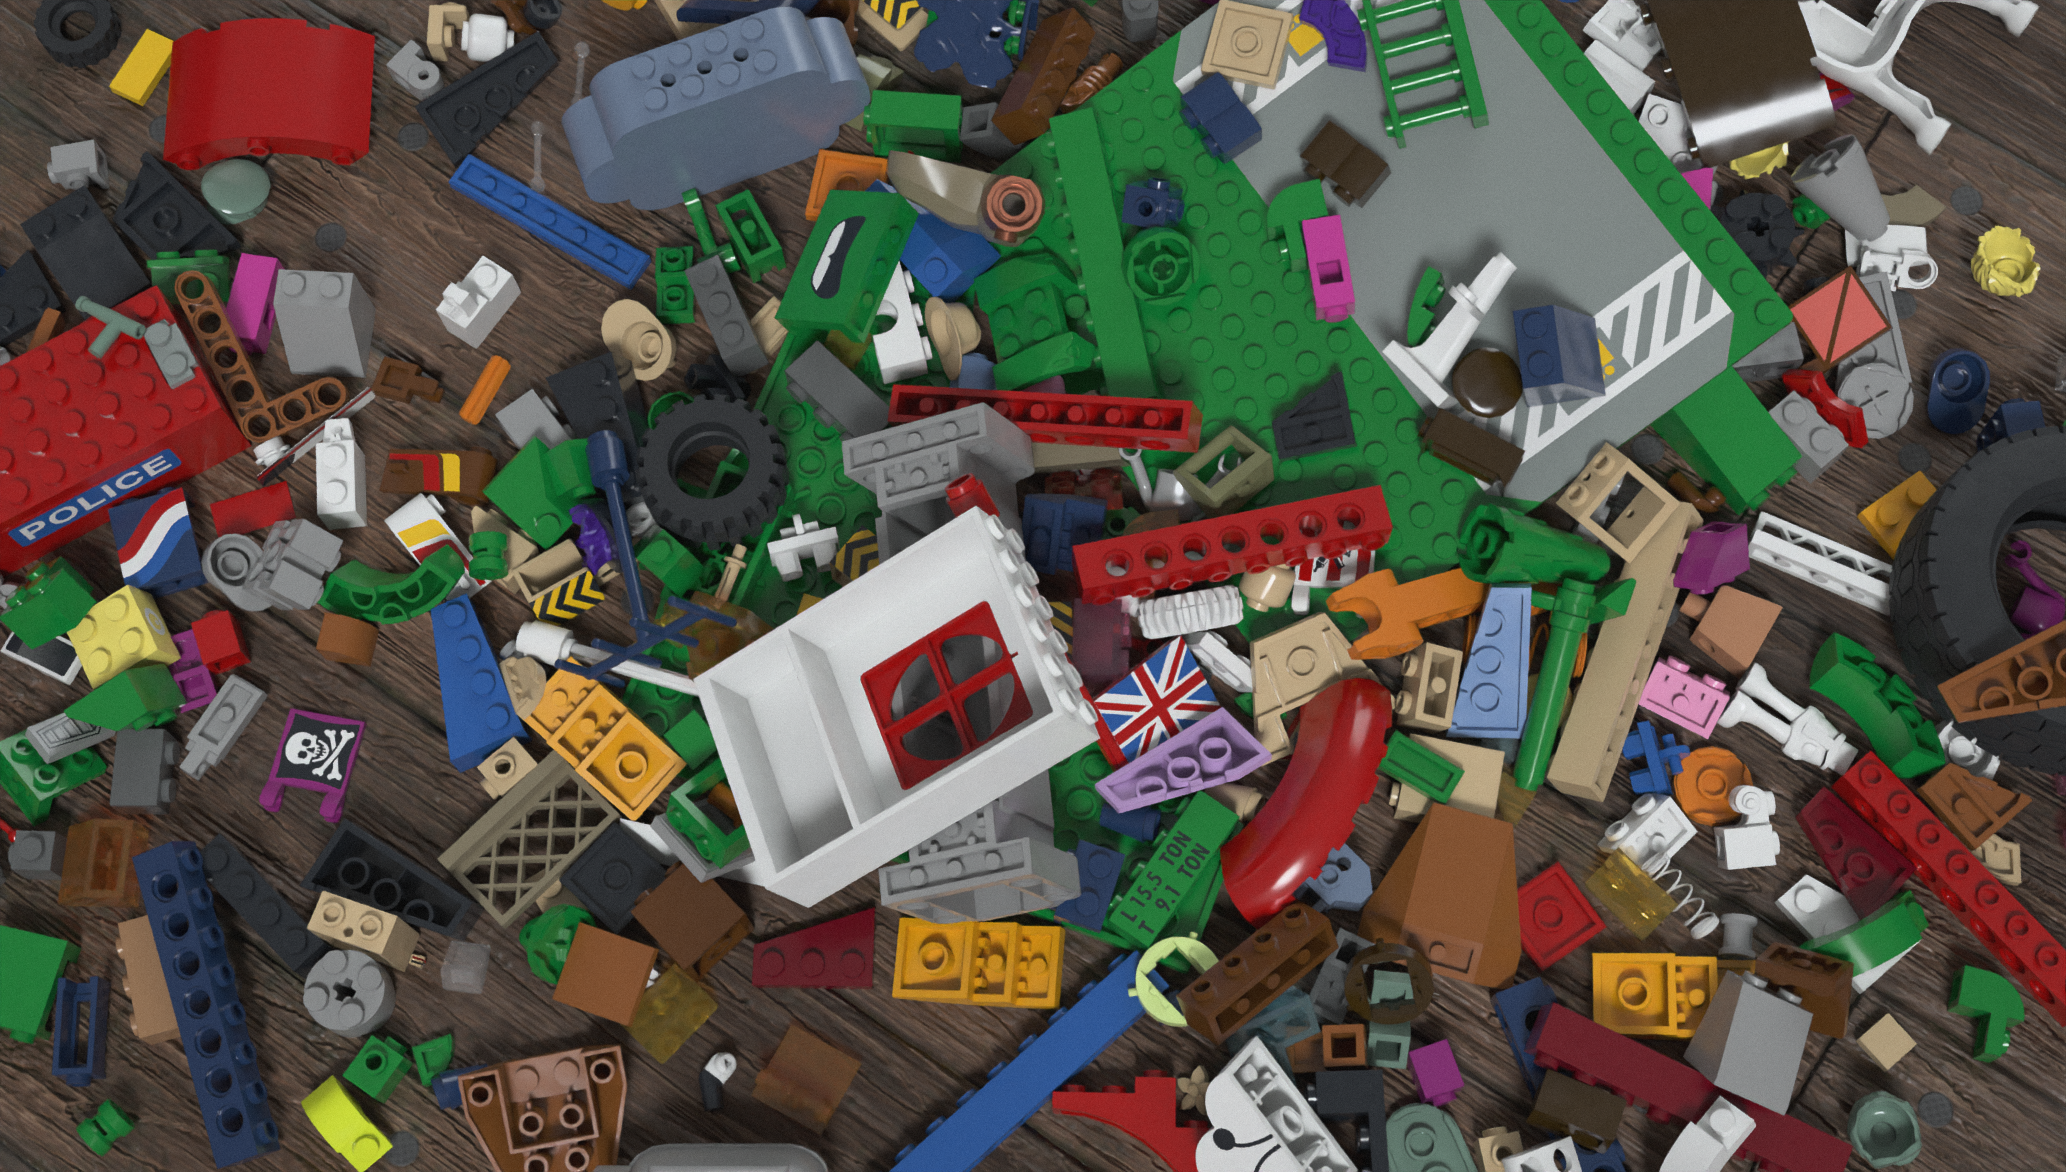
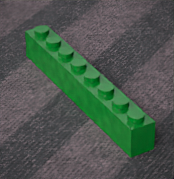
M1093 107L1049 118L1051 131L1046 132L1047 144L1050 153H1056L1059 164L1058 167L1053 168L1054 177L1058 189H1064L1067 202L1061 203V209L1066 225L1072 224L1074 238L1069 239V246L1073 260L1080 261L1082 270L1081 274L1076 275L1081 296H1087L1090 307L1089 310L1084 311L1085 320L1089 332H1095L1098 344L1095 346L1093 357L1097 369L1103 368L1106 381L1100 383L1102 396L1161 399L1139 298L1127 286L1121 269L1122 254L1127 243L1099 117Z

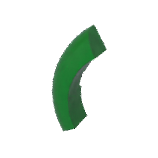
M449 545L426 557L416 571L409 573L381 572L354 559L331 573L324 586V592L317 603L338 615L358 620L381 622V625L408 621L431 610L448 596L465 573L464 563L458 553Z
M1834 632L1820 647L1814 659L1810 672L1809 688L1835 702L1856 721L1873 745L1878 758L1898 778H1916L1930 774L1942 767L1946 760L1939 736L1932 721L1924 722L1913 702L1917 697L1897 674L1890 677L1872 662L1876 658L1873 653L1847 637Z

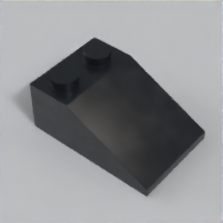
M85 185L20 224L74 305L80 296H86L92 302L111 309L152 286L113 224ZM79 311L84 320L92 316L87 312Z

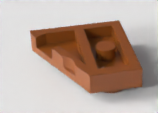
M1953 763L1944 765L1916 789L1970 851L1980 847L2032 801L2029 796L2023 793L2016 794L1997 786V782L1985 777H1976L1970 774L1967 769Z

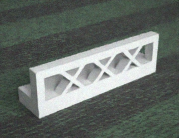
M1761 511L1748 540L1750 558L1887 616L1890 615L1889 599L1891 595H1889V584L1870 576L1880 573L1890 577L1892 572L1891 565ZM1764 525L1778 530L1783 540L1763 532ZM1806 542L1814 545L1819 555L1797 545ZM1845 558L1852 561L1855 570L1834 560Z

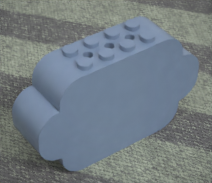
M777 7L640 53L605 67L592 79L589 86L591 95L569 107L564 113L561 123L585 190L591 200L598 203H616L629 199L631 204L637 209L658 210L684 202L681 193L689 189L695 188L697 194L701 196L817 155L819 149H827L835 142L839 135V125L849 122L864 111V106H867L870 102V91L841 21L830 17L806 20L804 14L796 8Z

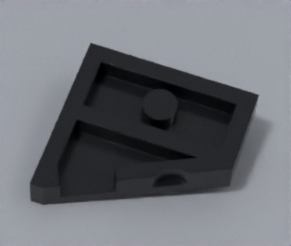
M1342 372L1332 375L1330 377L1331 380L1314 393L1310 392L1298 402L1296 407L1290 411H1285L1272 421L1280 462L1357 447Z

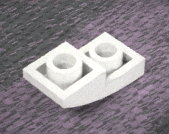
M1886 225L1888 230L1881 237L1870 242L1867 239L1859 241L1845 230L1848 267L1851 265L1853 268L1861 265L1859 255L1861 248L1865 245L1869 247L1870 252L1900 255L1901 249L1927 253L1926 229L1916 226ZM1916 261L1910 267L1926 265L1928 263L1925 261Z

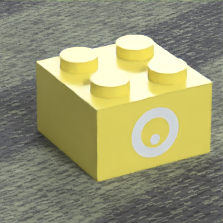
M130 585L124 586L95 604L78 626L67 632L93 690L102 686L124 670L163 663L168 667L181 659L152 594Z

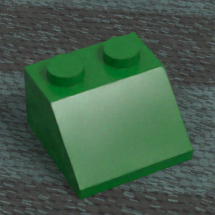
M163 663L124 670L65 709L64 712L68 718L114 731L134 728L136 732H140L153 724L158 728L177 718L175 711L186 705L187 701Z

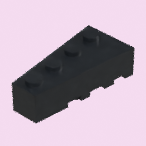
M345 818L299 885L318 893L326 891L393 914L404 922L463 942L485 910L481 904L361 825Z

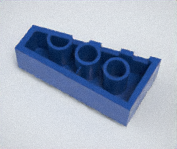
M463 594L432 608L431 617L450 762L462 773L480 765L512 737L521 746L531 742L532 738L524 720L515 713L498 665L500 662L477 607L468 594Z

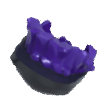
M588 498L579 501L576 506L569 510L570 515L573 514L572 522L577 523V525L581 524L580 536L574 544L578 548L585 549L586 554L583 557L582 568L588 567L591 574L595 576L598 570L607 563L616 573H622L608 500L604 498Z

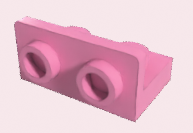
M1669 656L1667 660L1659 657L1645 684L1639 705L1708 739L1730 699V692L1724 689L1726 683L1706 673L1701 678L1689 672L1688 670L1691 666L1676 657Z

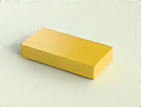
M146 29L109 85L112 92L144 106L171 65L172 42L174 41Z

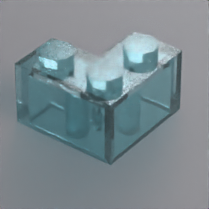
M1291 986L1225 1041L1232 1059L1249 1040L1258 1036L1296 1086L1297 1084L1285 1048L1321 1031L1309 995Z

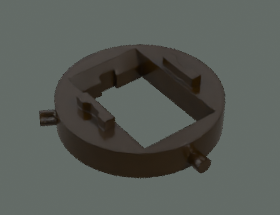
M1377 938L1375 940L1376 945L1369 946L1358 952L1347 965L1344 991L1349 1004L1346 1008L1350 1013L1355 1011L1361 1017L1379 1024L1393 1025L1413 1020L1427 1009L1431 1000L1438 1001L1440 998V993L1434 992L1432 969L1427 960L1416 950L1401 944L1384 943L1383 938ZM1406 959L1414 999L1399 1000V1003L1389 1004V1002L1371 1004L1363 965Z

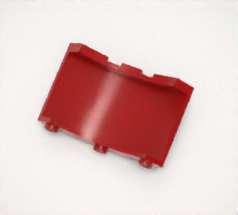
M256 18L220 23V30L207 32L205 29L200 28L181 36L172 42L163 160L175 163L181 169L198 170L207 164L225 158L249 154L266 156L269 153L311 156L331 160L338 165H351L369 153L375 36L334 24L329 25V30L306 27L307 20L287 18Z

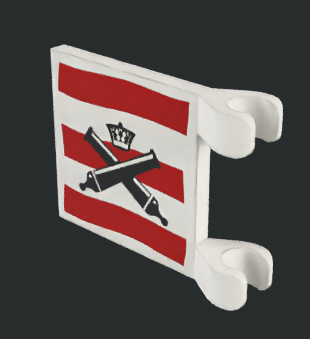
M1339 522V525L1344 529L1351 530L1356 528L1351 522ZM1312 529L1300 530L1307 537L1318 536ZM1362 549L1347 551L1338 558L1325 559L1322 556L1308 559L1304 564L1295 566L1296 580L1292 595L1294 614L1307 615L1309 613L1310 588L1342 589L1361 579L1366 574L1373 573L1375 550L1363 551ZM1356 613V616L1358 618H1363L1362 616Z

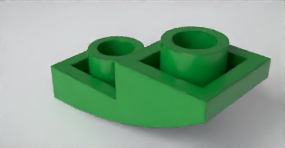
M693 246L656 248V318L662 324L695 323V294L684 271L695 266Z
M1428 266L1418 285L1411 305L1407 330L1409 348L1418 347L1425 343L1437 328L1436 316L1428 309L1430 306L1432 308L1438 306L1445 294L1446 288L1443 287L1445 281L1442 273Z

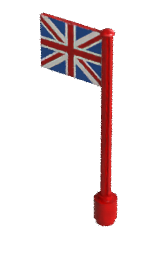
M973 473L965 474L945 487L944 490L948 495L946 502L955 518L974 506L979 507L989 516L993 514L997 517L1000 516V512L982 480H976ZM1181 635L1174 636L1093 699L1084 683L1079 688L1083 698L1089 701L1097 714L1098 721L1094 724L1100 739L1096 740L1113 772L1221 708ZM1065 652L1064 654L1066 656L1068 663L1072 664L1067 653Z

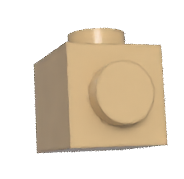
M512 737L477 767L485 776L479 783L496 800L500 795L504 797L538 764L521 744Z
M1506 1126L1483 1130V1138H1478L1473 1143L1479 1172H1505L1502 1159L1523 1152L1519 1131L1507 1133Z

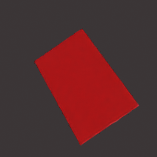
M287 481L210 504L218 538L226 534L242 535L274 525L275 521L296 518Z

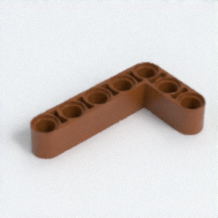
M193 270L183 272L178 276L174 287L176 295L246 438L260 444L276 437L283 438L334 415L349 403V389L343 382L332 377L321 378L270 401L214 283L207 276ZM192 280H201L204 284L203 294L196 299H190L186 293L187 285ZM209 314H218L221 320L220 328L215 333H206L203 329V320ZM227 348H234L238 356L237 362L230 368H223L219 361L221 352ZM250 382L254 388L252 399L244 403L239 402L235 394L238 385ZM329 385H337L341 392L339 401L334 405H326L322 401V391ZM293 401H302L306 408L304 417L298 421L290 420L287 415V407ZM265 416L270 421V431L265 436L257 437L253 433L252 423L256 418Z

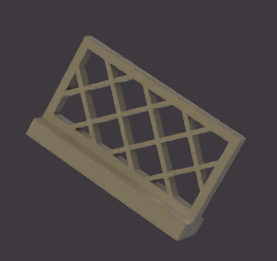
M553 750L438 858V861L506 929L571 868L614 822L618 823L622 817L560 754ZM572 778L578 784L577 801H558V789ZM585 792H586L593 800H585ZM577 808L576 827L556 828L557 809ZM584 808H602L608 814L596 827H583ZM550 809L548 828L529 829V817L536 810ZM575 835L574 848L568 854L554 855L555 836ZM548 836L546 855L527 856L528 837ZM507 837H520L519 856L499 857L500 844ZM526 863H546L545 876L538 882L525 883ZM499 864H518L517 883L497 884ZM478 865H491L489 884H472L466 876ZM489 891L488 899L481 892ZM497 891H516L515 904L502 915L495 908Z

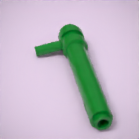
M1564 578L1562 587H1557L1555 596L1532 590L1531 606L1551 611L1548 622L1551 625V630L1512 777L1515 778L1514 785L1519 788L1537 791L1538 785H1543L1583 633H1587L1591 620L1587 618L1589 608H1594L1597 597L1593 595L1595 589L1593 584Z

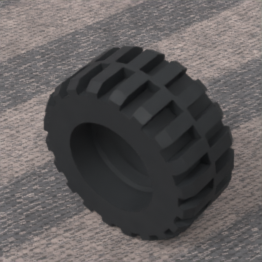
M705 394L693 396V403L684 405L683 400L673 404L674 411L669 415L661 412L654 419L657 427L654 430L651 428L646 429L641 438L645 448L640 447L637 449L635 459L639 466L635 470L636 480L641 490L640 493L653 519L659 527H664L666 532L675 540H680L683 537L687 546L699 548L701 542H705L709 550H721V543L730 542L733 548L736 544L742 545L741 538L748 534L753 539L763 532L761 524L764 521L772 524L778 516L776 506L784 505L787 497L785 486L789 484L787 459L774 425H769L767 416L759 409L752 411L749 402L740 398L736 399L734 404L730 403L728 395L716 394L714 400H707ZM715 445L728 446L741 451L747 457L749 468L745 478L736 489L727 495L715 499H699L685 494L678 486L677 478L682 465L692 454L700 449Z

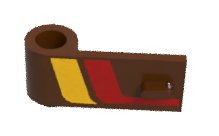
M470 447L469 451L389 449L379 491L391 494L422 493L423 495H448L453 500L465 505L485 507L488 506L489 498L482 490L495 477L498 460L492 456L490 450L482 447Z

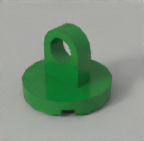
M564 903L553 906L540 917L529 921L520 931L519 941L527 952L528 963L532 972L541 980L551 984H558L579 922L597 928L593 916L585 909Z

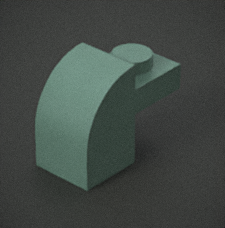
M1374 970L1371 992H1369L1371 1004L1383 1002L1392 1004L1399 1003V1000L1413 999L1409 974ZM1366 1019L1368 1065L1406 1069L1411 1039L1410 1021L1387 1025Z

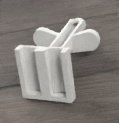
M1502 252L1496 257H1492L1469 288L1462 282L1456 288L1452 285L1448 293L1457 303L1425 343L1418 347L1409 348L1393 340L1382 351L1437 407L1450 411L1458 403L1455 394L1443 383V380L1504 285L1517 269Z

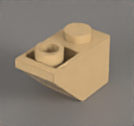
M475 506L471 511L474 533L495 531L504 533L508 537V549L504 553V559L508 562V575L495 581L516 594L520 586L511 571L539 556L540 552L536 547L539 543L522 529L516 533L508 528L509 522L493 509L486 513L478 506Z

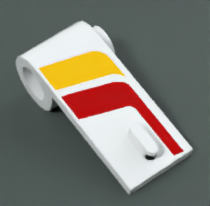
M419 493L387 517L384 522L419 565L422 564L426 557L449 545L458 553L463 561L465 573L446 599L450 601L466 593L471 598L492 581L470 577L469 562L473 557L440 517L446 511L432 494L425 498L422 493Z

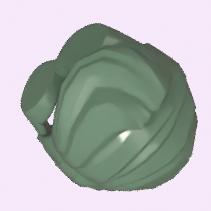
M1876 1091L1863 1096L1853 1105L1847 1122V1136L1858 1154L1865 1158L1873 1168L1881 1169L1892 1165L1901 1166L1911 1163L1919 1155L1922 1148L1921 1133L1914 1109L1907 1101L1886 1091Z

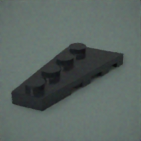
M536 32L414 107L452 165L457 169L468 154H472L559 66V63L539 32Z

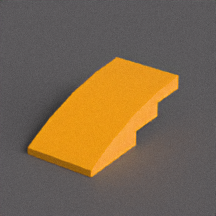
M570 656L567 660L568 662L583 666L573 656ZM560 669L546 683L543 697L536 709L524 720L547 740L546 743L568 761L580 776L632 821H636L687 764L668 743L602 682L587 680L585 677Z
M899 918L892 997L978 1006L1059 1009L1065 929L1061 926H1022L1017 922L970 921L936 924L920 918Z
M1592 953L1594 1022L1627 1038L1691 1041L1727 970L1743 976L1745 970L1754 974L1756 960H1717V957L1675 956V953Z

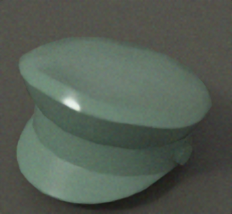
M242 159L226 160L211 167L203 176L201 189L205 199L208 201V211L222 224H236L249 218H254L268 203L271 186L268 174L260 165Z

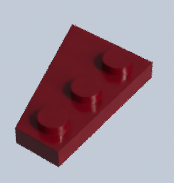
M1823 787L1795 817L1860 920L1866 918L1888 902L1917 869L1826 787Z
M875 907L755 944L752 986L757 988L873 989L876 929Z

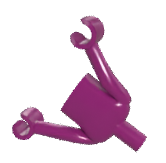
M2018 540L2013 542L2010 547L2019 551L2022 558L2009 554L2004 560L2008 566L2018 567L2033 589L2028 586H2024L2021 589L2008 618L2013 625L2029 633H2019L2027 640L2066 620L2064 619L2066 607L2064 605L2065 599L2061 594L2048 586L2028 563L2032 555L2030 545L2025 541Z

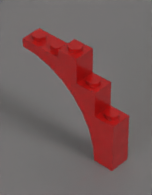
M1143 1071V1077H1135L1134 1093H1126V1087L1104 1086L1102 1087V1093L1086 1092L1085 1086L1064 1085L1061 1086V1092H1053L1052 1094L1053 1114L1085 1117L1115 1127L1146 1145L1167 1163L1173 1172H1198L1196 1165L1197 1145L1210 1128H1208V1122L1184 1121L1183 1128L1176 1127V1078H1167L1166 1071Z

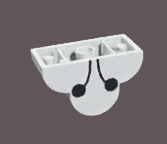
M1258 1036L1249 1040L1208 1086L1205 1106L1213 1126L1197 1145L1196 1165L1198 1172L1358 1171Z

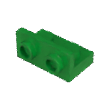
M218 250L194 251L195 258H180V252L156 253L157 260H146L147 268H151L152 287L157 285L172 305H180L174 288L175 281L183 272L190 270L198 271L210 278L222 302H228L231 293L229 257L218 256ZM198 279L192 280L186 288L187 296L190 299H196L204 292V284Z

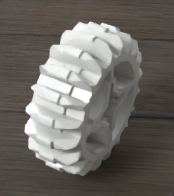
M1233 585L1144 600L1138 605L1139 626L1142 627L1144 637L1157 639L1238 624L1243 619L1242 609L1244 608L1238 588Z

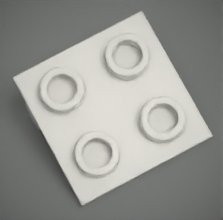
M1648 94L1639 123L1680 173L1701 169L1702 164L1699 158L1692 160L1687 146L1686 138L1692 137L1682 104Z

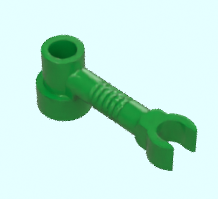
M692 188L682 192L683 200L704 253L703 257L697 258L698 264L719 255L729 274L741 270L738 257L731 242L717 247L705 215L703 203L696 189Z

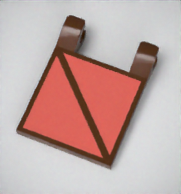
M1851 265L1788 306L1793 313L1792 322L1795 323L1817 356L1816 359L1799 367L1798 370L1822 371L1825 374L1828 370L1893 329Z

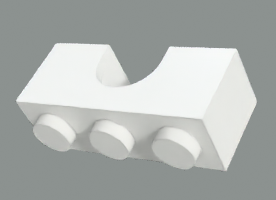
M900 261L876 314L889 315L897 323L891 330L873 335L875 352L884 384L928 374L926 360L932 359L928 337L920 338L917 327L923 325L919 304L911 305L908 294L914 292L911 274L909 270L902 271Z

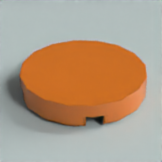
M1711 746L1698 748L1691 752L1690 756L1682 759L1681 764L1684 772L1673 775L1671 788L1674 801L1684 815L1696 823L1717 826L1728 824L1742 814L1737 813L1730 807L1728 802L1729 794L1735 787L1740 785L1753 786L1749 769L1736 758L1735 754L1729 750Z

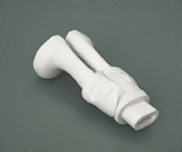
M1753 662L1739 680L1735 688L1737 691L1728 700L1717 723L1725 728L1732 727L1740 721L1753 724L1781 743L1782 752L1794 760H1804L1820 766L1819 768L1822 770L1829 767L1841 776L1844 775L1858 753V749L1845 742L1846 735L1843 733L1839 735L1837 729L1826 720L1824 714L1813 706H1808L1804 709L1780 693L1768 681L1763 666ZM1750 697L1758 698L1777 710L1791 722L1790 725L1766 712L1753 702Z

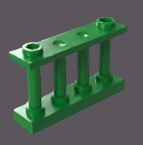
M1362 0L1364 8L1357 9L1362 32L1370 30L1390 111V115L1383 116L1388 139L1396 137L1399 149L1405 148L1406 143L1403 131L1463 115L1464 119L1472 118L1474 129L1489 125L1488 113L1459 0H1404L1375 9L1372 8L1370 0ZM1436 8L1437 11L1445 10L1447 23L1440 24V29L1381 45L1376 24ZM1444 43L1446 47L1454 46L1456 58L1449 60L1450 64L1390 80L1386 59ZM1454 79L1455 83L1463 82L1465 94L1458 96L1459 100L1399 116L1394 95Z

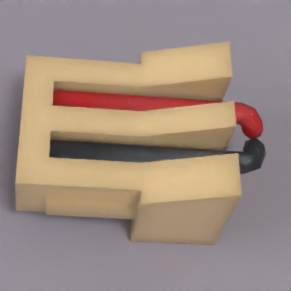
M412 953L408 963L422 969L426 963V957Z

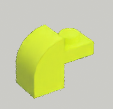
M334 1075L329 1077L301 1101L307 1116L320 1134L358 1172L367 1170L393 1147L391 1141L364 1114L359 1102Z

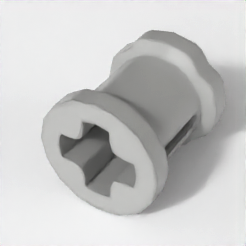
M1731 913L1721 915L1720 922L1724 925L1723 947L1718 949V956L1728 960H1755L1756 953L1752 950L1753 927L1757 926L1758 919L1745 914Z

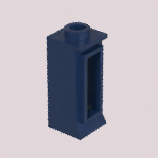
M99 976L90 977V983H76L68 978H58L52 1075L65 1080L66 1086L86 1087L91 1086L92 1079H106L104 1067L108 999L111 983ZM81 1002H90L87 1064H77Z

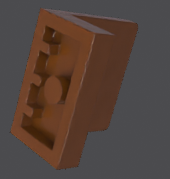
M1774 942L1756 959L1754 974L1768 978L1769 989L1777 992L1781 986L1803 998L1800 1004L1813 1013L1809 1027L1810 1031L1838 1039L1844 1038L1847 1034L1854 963L1779 942Z

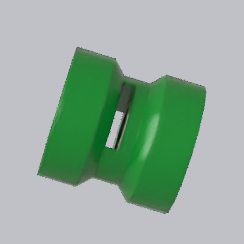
M482 531L469 536V550L473 553V559L469 562L470 577L479 580H497L507 577L508 562L504 559V553L508 549V537L506 534L495 531Z
M111 1099L105 1100L98 1107V1113L95 1116L85 1118L76 1126V1130L81 1138L100 1156L106 1155L113 1148L116 1139L127 1136L135 1129L133 1121Z

